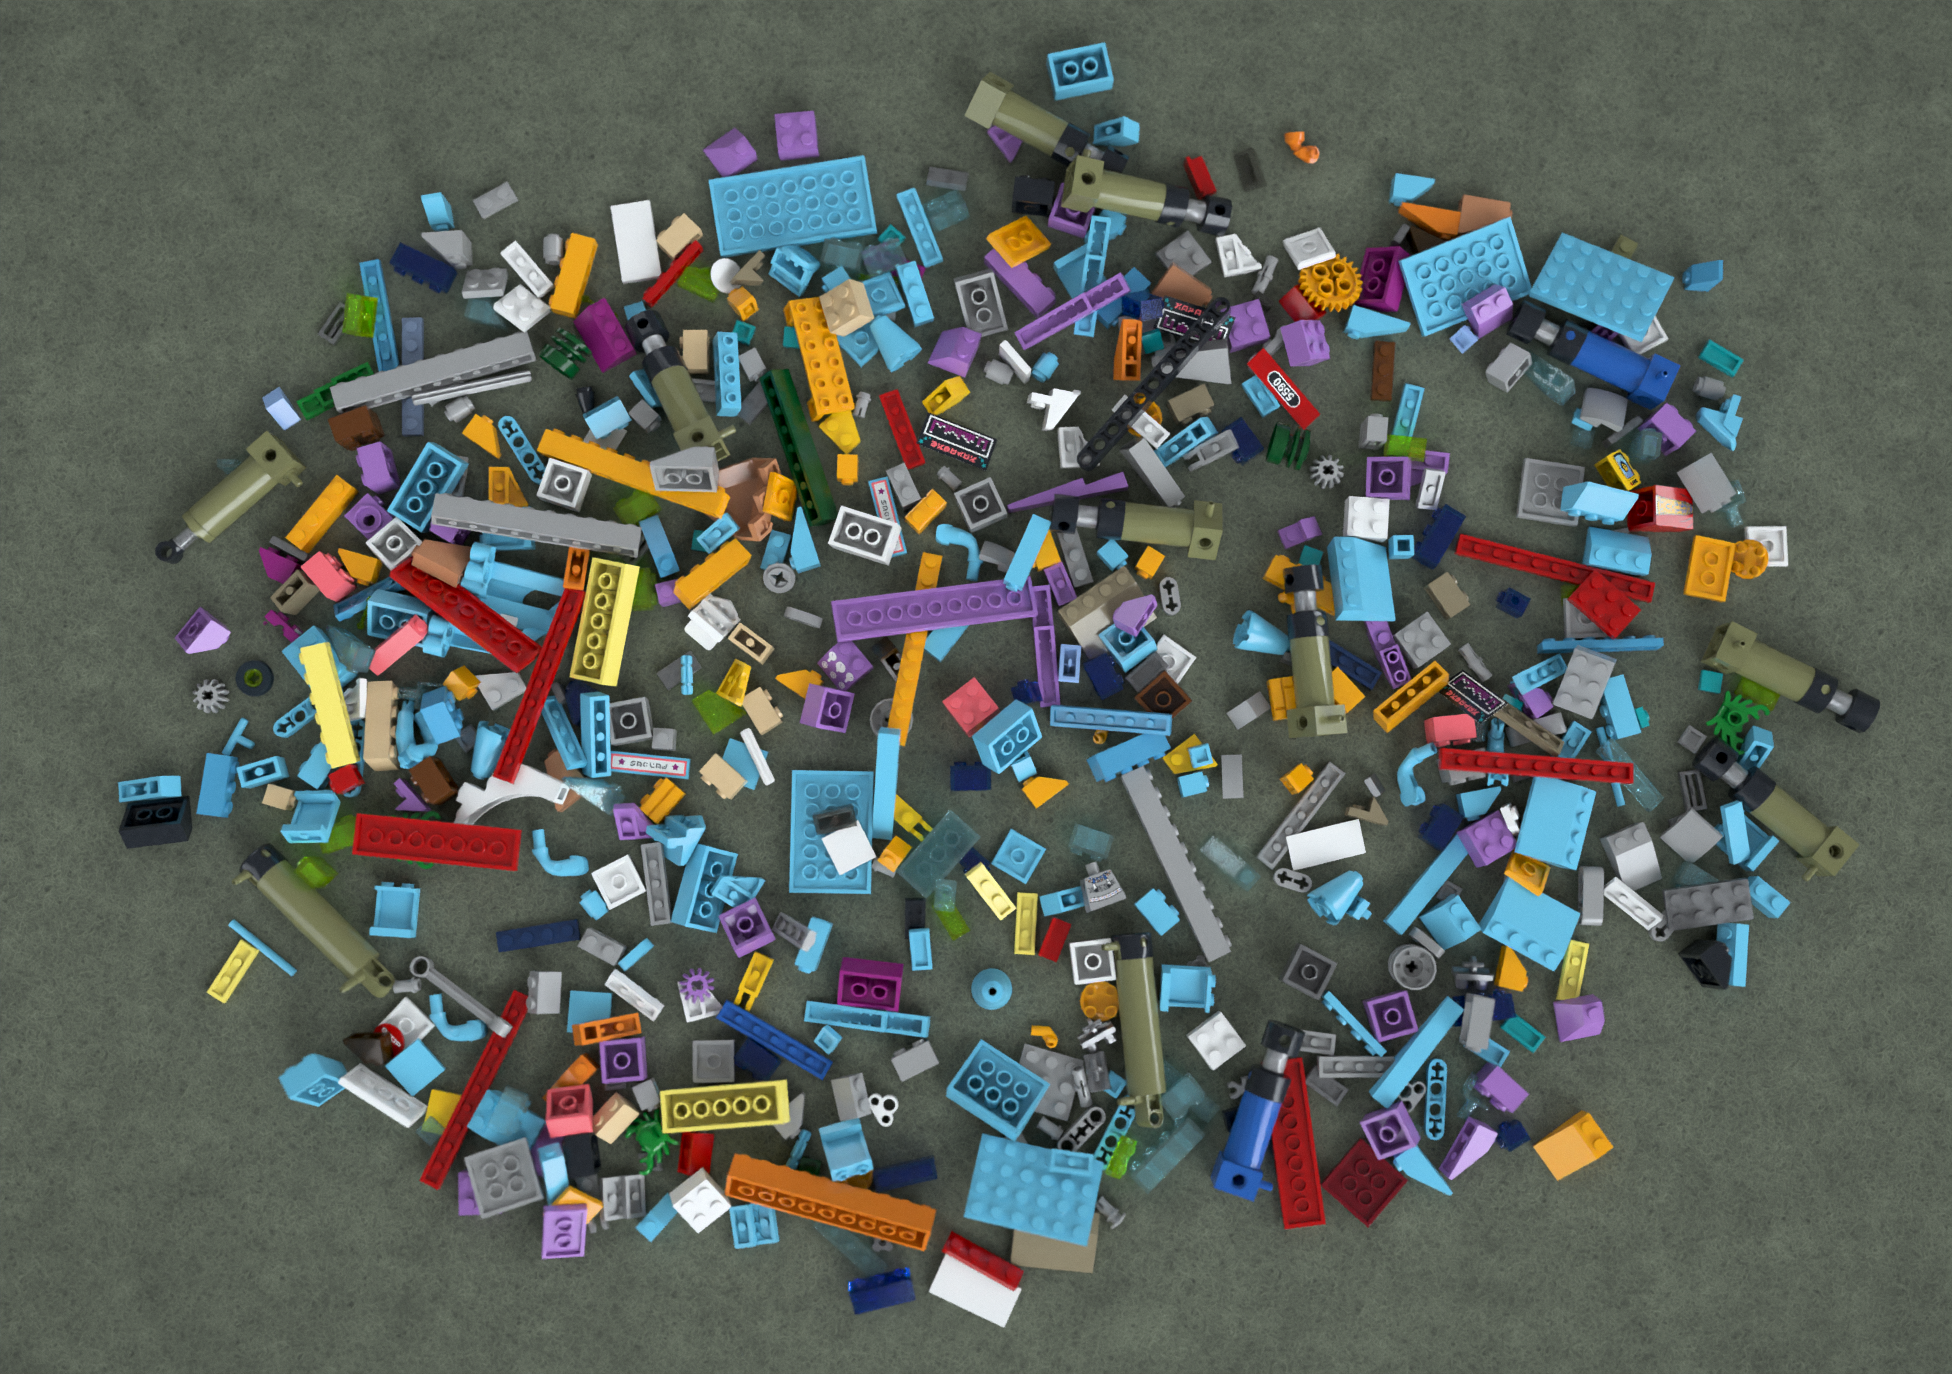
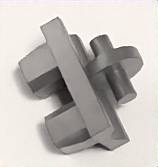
M1470 956L1469 962H1462V967L1452 966L1451 968L1455 986L1458 989H1466L1468 987V980H1474V987L1476 989L1486 990L1488 982L1493 981V974H1490L1489 968H1485L1483 962H1477L1476 956Z
M1090 1017L1086 1020L1089 1025L1082 1028L1084 1032L1077 1036L1083 1049L1086 1048L1090 1054L1100 1049L1097 1044L1099 1040L1104 1038L1107 1044L1117 1040L1115 1036L1116 1030L1110 1019L1103 1022L1098 1019L1092 1022Z
M1100 1051L1083 1055L1090 1092L1111 1089L1105 1052Z

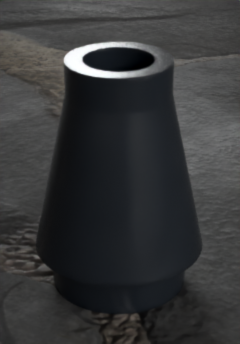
M591 386L577 388L575 396L582 413L585 414L594 409L595 391L592 390Z

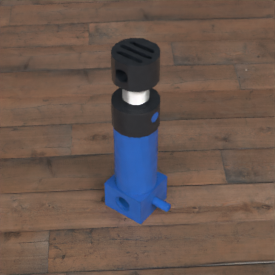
M1523 300L1509 323L1506 335L1527 345L1533 338L1538 339L1544 344L1546 343L1549 345L1548 356L1627 391L1626 399L1649 410L1665 401L1681 365L1657 354L1652 355L1650 358L1642 356L1589 331L1588 328L1569 319H1565L1558 326L1544 319L1545 309L1526 300Z
M1268 1020L1260 1043L1268 1048L1262 1065L1252 1064L1224 1152L1219 1150L1210 1177L1214 1188L1251 1201L1255 1200L1258 1188L1272 1191L1273 1184L1261 1180L1263 1172L1260 1167L1291 1081V1077L1284 1074L1285 1065L1289 1056L1298 1057L1306 1034L1303 1030L1277 1020ZM1287 1035L1285 1040L1279 1041L1282 1036Z

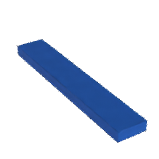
M726 1000L716 1017L823 1080L833 1063L830 1059L729 1000Z

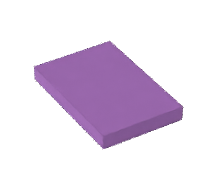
M587 1204L544 1206L542 1259L584 1256Z

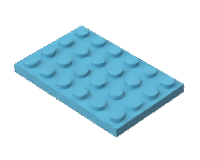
M1506 217L1398 261L1422 336L1430 335L1467 320L1468 318L1461 304L1494 284L1506 287L1511 301L1529 295L1532 289L1511 217Z
M1562 233L1534 283L1529 297L1642 342L1675 277Z
M792 770L789 893L871 894L872 859L839 875L822 838L858 820L872 846L874 772ZM834 814L840 819L841 823L831 825Z
M982 1133L964 1218L1087 1246L1104 1162L1093 1160L1091 1177L1049 1171L1051 1149L1017 1141L1014 1142L1013 1140Z

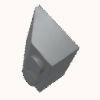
M462 230L422 233V237L428 245L452 267L465 269L467 266H472L471 241Z

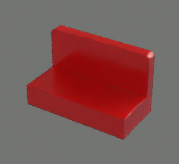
M1189 156L1185 157L1183 166L1197 200L1204 198L1206 194H1215L1217 190L1203 157L1199 156L1192 160Z
M1301 283L1294 286L1279 300L1281 306L1294 322L1299 320H1318L1327 313L1325 309H1321L1320 304L1314 307V301L1308 302L1310 297L1303 296L1305 290L1299 289Z
M1052 917L1037 955L1057 962L1072 924Z
M682 1132L677 1172L692 1176L703 1167L708 1174L710 1173L714 1141L713 1133Z

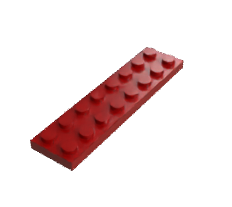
M413 556L390 571L389 577L515 673L521 671L539 656L542 649L539 644L460 584L455 588L411 565Z
M357 813L352 854L517 871L522 830Z
M1302 1057L1288 1058L1284 1074L1291 1077V1081L1271 1134L1283 1227L1284 1229L1323 1225L1326 1224L1303 1059Z

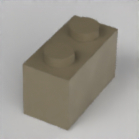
M1205 384L1176 396L1167 402V407L1177 426L1180 424L1186 426L1194 421L1193 418L1199 415L1200 417L1212 413L1211 410L1215 405Z
M297 569L270 598L281 612L297 615L320 589L304 571Z
M1448 572L1423 587L1445 620L1450 619L1470 606L1468 595L1459 589L1456 578Z

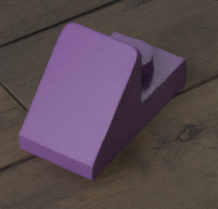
M1315 516L1301 519L1297 523L1277 531L1285 550L1322 535Z
M399 778L393 783L397 787L396 792L403 799L407 798L395 810L429 812L431 810L405 779Z

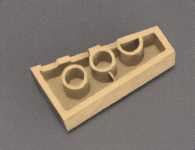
M393 681L367 682L363 759L374 771L399 770L396 726L399 713L398 699L400 698V690Z

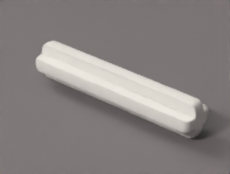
M747 728L741 731L740 734L764 784L769 785L773 783L775 779L751 729Z

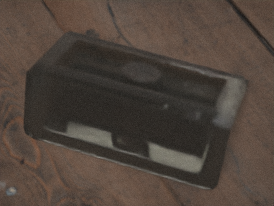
M1250 147L1233 155L1245 192L1267 186L1255 149Z
M853 803L814 812L812 815L817 835L857 826Z

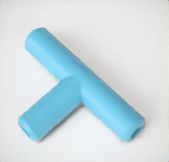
M240 719L222 754L230 756L236 743L248 749L254 747L255 743L241 736L248 724L247 719Z

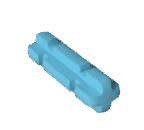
M683 655L681 656V683L683 684L681 686V693L683 695L693 694V686H691V683H693L692 656Z
M801 1130L798 1136L799 1139H797L790 1154L791 1158L789 1157L786 1166L793 1170L797 1168L798 1160L801 1159L807 1146L806 1142L811 1137V1132L808 1130Z

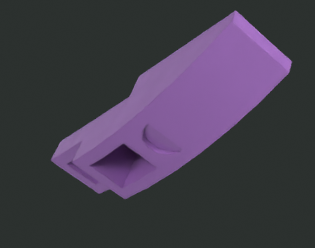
M1364 621L1368 631L1366 632L1368 639L1392 689L1407 684L1411 677L1387 621Z

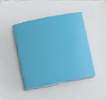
M754 1203L739 1204L729 1208L735 1249L777 1243L779 1241L775 1209Z

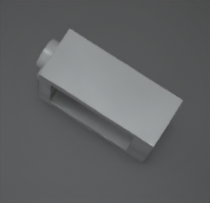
M1466 993L1459 1042L1465 1045L1464 1048L1474 1052L1488 1049L1495 999Z

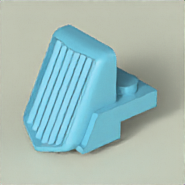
M797 245L777 247L771 260L772 267L769 275L801 297L805 293L813 273L819 269L820 262L808 251Z
M1734 394L1729 399H1726L1724 403L1722 402L1719 412L1702 407L1696 413L1697 422L1731 451H1734L1737 445L1735 438L1743 418L1735 416L1741 396Z
M701 815L665 816L664 824L648 825L646 834L653 837L655 841L664 844L665 858L678 866H683L688 862L706 826Z

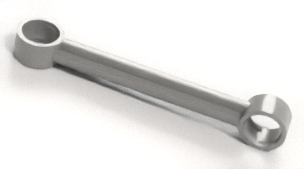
M418 956L411 961L410 971L414 976L427 978L485 1022L495 1033L506 1037L512 1025L495 1015L434 969V963L430 958ZM421 960H425L428 964L424 974H418L416 969L417 963Z

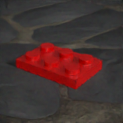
M1596 570L1567 599L1613 640L1641 611L1636 604Z

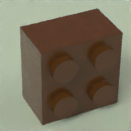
M366 405L328 419L335 442L350 451H355L366 443H377L380 441V438L385 436L378 415Z
M1166 670L1134 697L1147 712L1172 714V718L1192 702V699Z
M429 756L409 769L412 774L410 779L416 786L419 785L423 791L421 795L427 803L430 802L431 804L441 806L458 795L459 787L440 758Z

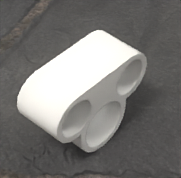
M878 1093L871 1094L868 1099L871 1110L882 1126H890L893 1122V1113L898 1108V1099L894 1095L889 1094L884 1097ZM872 1098H878L879 1103L877 1105L872 1104ZM886 1099L894 1100L895 1107L892 1110H887L883 1104ZM887 1115L890 1117V1121L884 1122L882 1117Z

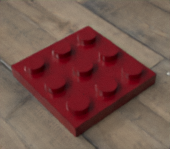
M1359 1138L1320 1183V1186L1366 1227H1369L1408 1180L1385 1159L1378 1160L1374 1150Z

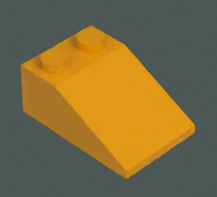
M1581 1110L1534 1144L1533 1148L1558 1181L1597 1160L1611 1150L1613 1146L1588 1112Z

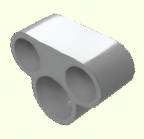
M1420 1081L1408 1083L1406 1085L1408 1088L1407 1093L1397 1097L1399 1098L1397 1102L1407 1101L1408 1106L1406 1110L1408 1113L1414 1109L1426 1092V1086ZM1419 1084L1420 1090L1415 1092L1414 1086Z

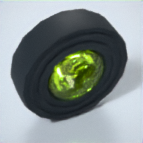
M252 660L245 662L239 667L235 680L237 687L242 693L258 697L266 694L271 689L274 683V675L272 669L267 664ZM254 673H256L255 675L259 676V679L256 680L255 684L253 681L250 680L252 677H254Z

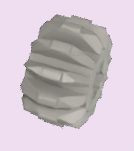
M1321 455L1319 460L1315 459L1313 461L1314 466H1311L1309 470L1314 472L1310 475V478L1317 479L1314 482L1315 485L1321 482L1322 489L1326 485L1331 489L1334 487V483L1338 485L1341 482L1339 478H1342L1344 473L1340 471L1343 469V465L1337 466L1338 458L1332 461V455H1329L1327 459L1324 455ZM1326 469H1329L1330 472L1327 475H1325L1323 472Z
M207 679L204 680L203 685L197 684L199 690L193 691V694L197 695L193 702L198 703L197 708L200 710L204 709L205 713H210L211 711L218 713L219 708H225L223 701H230L224 696L229 693V690H224L225 684L218 683V680L215 679L211 682ZM210 693H213V694L211 695V696H213V698L210 700L209 698H211V697L209 696V694H210Z

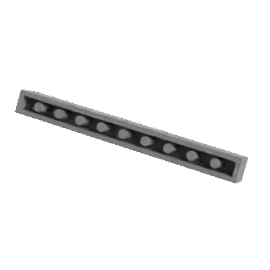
M527 331L515 332L511 336L498 337L493 341L477 343L465 349H456L448 354H438L434 358L418 360L406 366L400 365L395 369L379 371L367 377H358L350 382H340L330 387L336 410L340 415L365 405L369 408H374L411 397L415 393L439 389L537 360Z
M448 493L435 494L431 513V520L434 525L635 558L638 557L642 527L634 524H618L611 520L600 521L593 517L581 518L574 514L563 515L551 510L539 511L532 507L521 508L508 503L503 505L490 500L479 501L471 497H455Z
M1142 766L1120 776L1206 961L1211 962L1230 953L1229 947L1232 944L1228 936H1224L1221 931L1223 925L1219 917H1215L1212 912L1214 906L1210 898L1206 899L1203 893L1205 891L1201 879L1197 880L1194 874L1197 872L1192 860L1188 861L1185 855L1188 851L1183 842L1180 843L1177 838L1179 832L1176 825H1171L1168 819L1171 815L1167 806H1162L1159 800L1162 798L1157 787L1154 788L1150 781L1153 780L1150 770Z

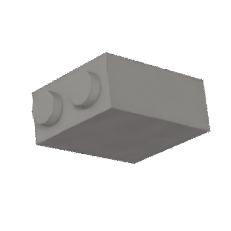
M1712 453L1677 472L1702 514L1708 510L1713 513L1731 502L1730 497L1737 494Z

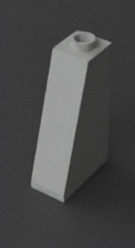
M1227 339L1207 341L1176 377L1231 384ZM1174 345L1164 346L1165 349L1155 351V355L1151 356L1152 366L1155 367ZM1183 350L1178 351L1176 357L1183 358L1186 352ZM1165 366L1162 372L1170 373L1173 367Z
M1133 438L1119 449L1162 506L1176 508L1182 503L1181 499L1185 497L1145 438Z

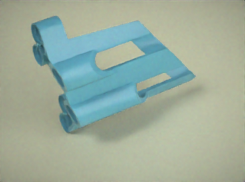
M474 542L470 552V561L466 566L465 575L460 585L499 615L505 614L517 617L516 628L523 630L522 632L533 641L546 636L559 602L550 610H545L523 604L522 601L533 590L562 597L565 589L563 588L564 579L495 561L496 547ZM586 584L584 585V592H586L587 589ZM432 616L428 627L429 634L423 645L424 653L444 658L450 646L489 653L442 616Z

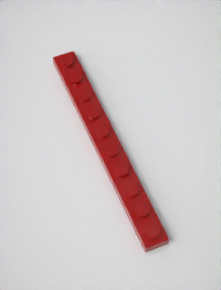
M1464 534L1458 535L1454 552L1455 555L1578 586L1596 570L1627 598L1646 603L1652 601L1655 583Z
M565 588L492 777L511 784L515 782L584 602L586 592L582 590Z
M1448 748L1439 749V770L1633 784V763Z
M517 990L513 991L501 1015V1018L510 1023L512 1028L506 1037H502L493 1031L419 1181L437 1190L441 1188L470 1129L467 1125L487 1089H490L528 1012L526 1006L528 995Z

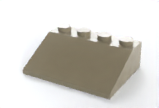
M1124 565L1058 610L1057 615L1092 663L1108 652L1098 635L1114 624L1112 618L1116 608H1120L1125 601L1144 597ZM1154 612L1143 627L1157 618Z
M1094 1209L1087 1246L1013 1229L1010 1264L1014 1266L1093 1273L1099 1227V1211Z

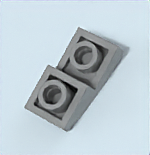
M985 541L979 555V560L998 564L999 571L1007 572L1015 553L998 544Z
M1242 754L1221 755L1223 799L1244 798Z

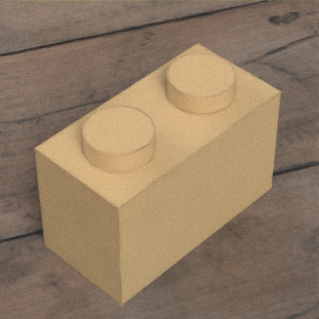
M683 213L672 221L671 226L667 230L659 233L656 242L674 260L684 253L683 250L689 243L692 244L695 240L698 241L703 236V233Z
M683 330V336H680V348H683V356L681 358L684 360L689 374H709L708 331Z
M739 623L728 637L733 644L762 665L774 651L773 646L742 623Z
M758 687L744 696L742 705L760 734L763 735L783 723L780 719L783 717V714L777 706H772L770 701L773 698L768 690L765 689L763 691L761 687Z
M716 753L699 771L702 774L701 779L709 786L713 784L717 787L716 793L723 799L726 797L733 799L748 782Z
M616 1092L593 1116V1132L596 1136L612 1144L640 1113L631 1101Z

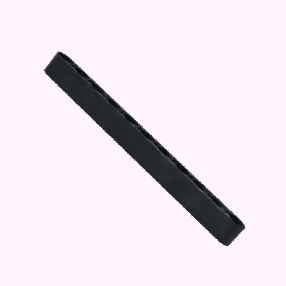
M1219 297L1209 305L1077 455V463L1084 471L1093 470L1229 318L1231 306L1228 299ZM1219 305L1227 306L1224 312L1216 310ZM1207 320L1213 321V325L1209 328L1203 326V323ZM1194 335L1200 337L1199 341L1196 343H1191L1189 341V339ZM1183 350L1186 352L1183 358L1176 357L1178 351ZM1165 366L1173 367L1170 373L1162 372ZM1152 381L1159 382L1158 387L1155 389L1149 388V384ZM1139 396L1146 397L1142 404H1137L1135 401ZM1131 411L1132 416L1129 419H1123L1122 415L1124 412ZM1112 426L1119 427L1116 434H1109V429ZM1099 441L1105 442L1103 449H1095ZM1090 456L1092 458L1091 462L1088 465H1083V458Z

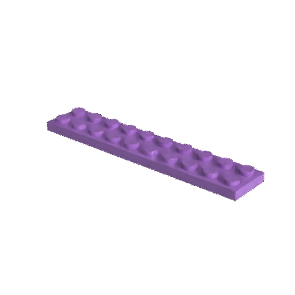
M1028 576L1022 591L1017 590V592L1007 589L1006 584H1003V579L831 601L837 642L1036 617L1038 611L1031 576Z

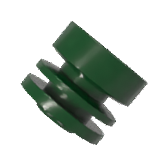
M558 327L555 332L561 339L552 335L550 338L556 346L553 347L545 344L538 355L552 368L568 379L573 380L580 371L574 362L577 360L581 363H586V359L581 353L590 357L592 351L576 335Z
M1277 421L1271 435L1265 461L1279 465L1284 457L1286 458V467L1289 468L1292 461L1295 460L1293 468L1299 471L1306 460L1310 448L1311 430L1305 429L1302 437H1300L1301 427H1297L1292 435L1290 434V424Z

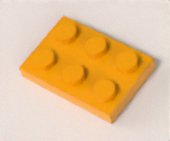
M1027 216L990 233L986 238L1011 268L1048 250L1052 245Z
M1698 535L1694 536L1683 594L1721 603L1725 602L1736 543Z

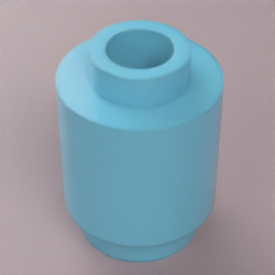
M1051 352L1047 354L1042 353L1033 366L1031 375L1044 383L1045 380L1051 377L1059 365L1057 362L1058 358Z
M588 890L580 896L582 901L579 903L591 918L593 917L595 920H598L609 911L606 907L607 904L596 890L593 892Z

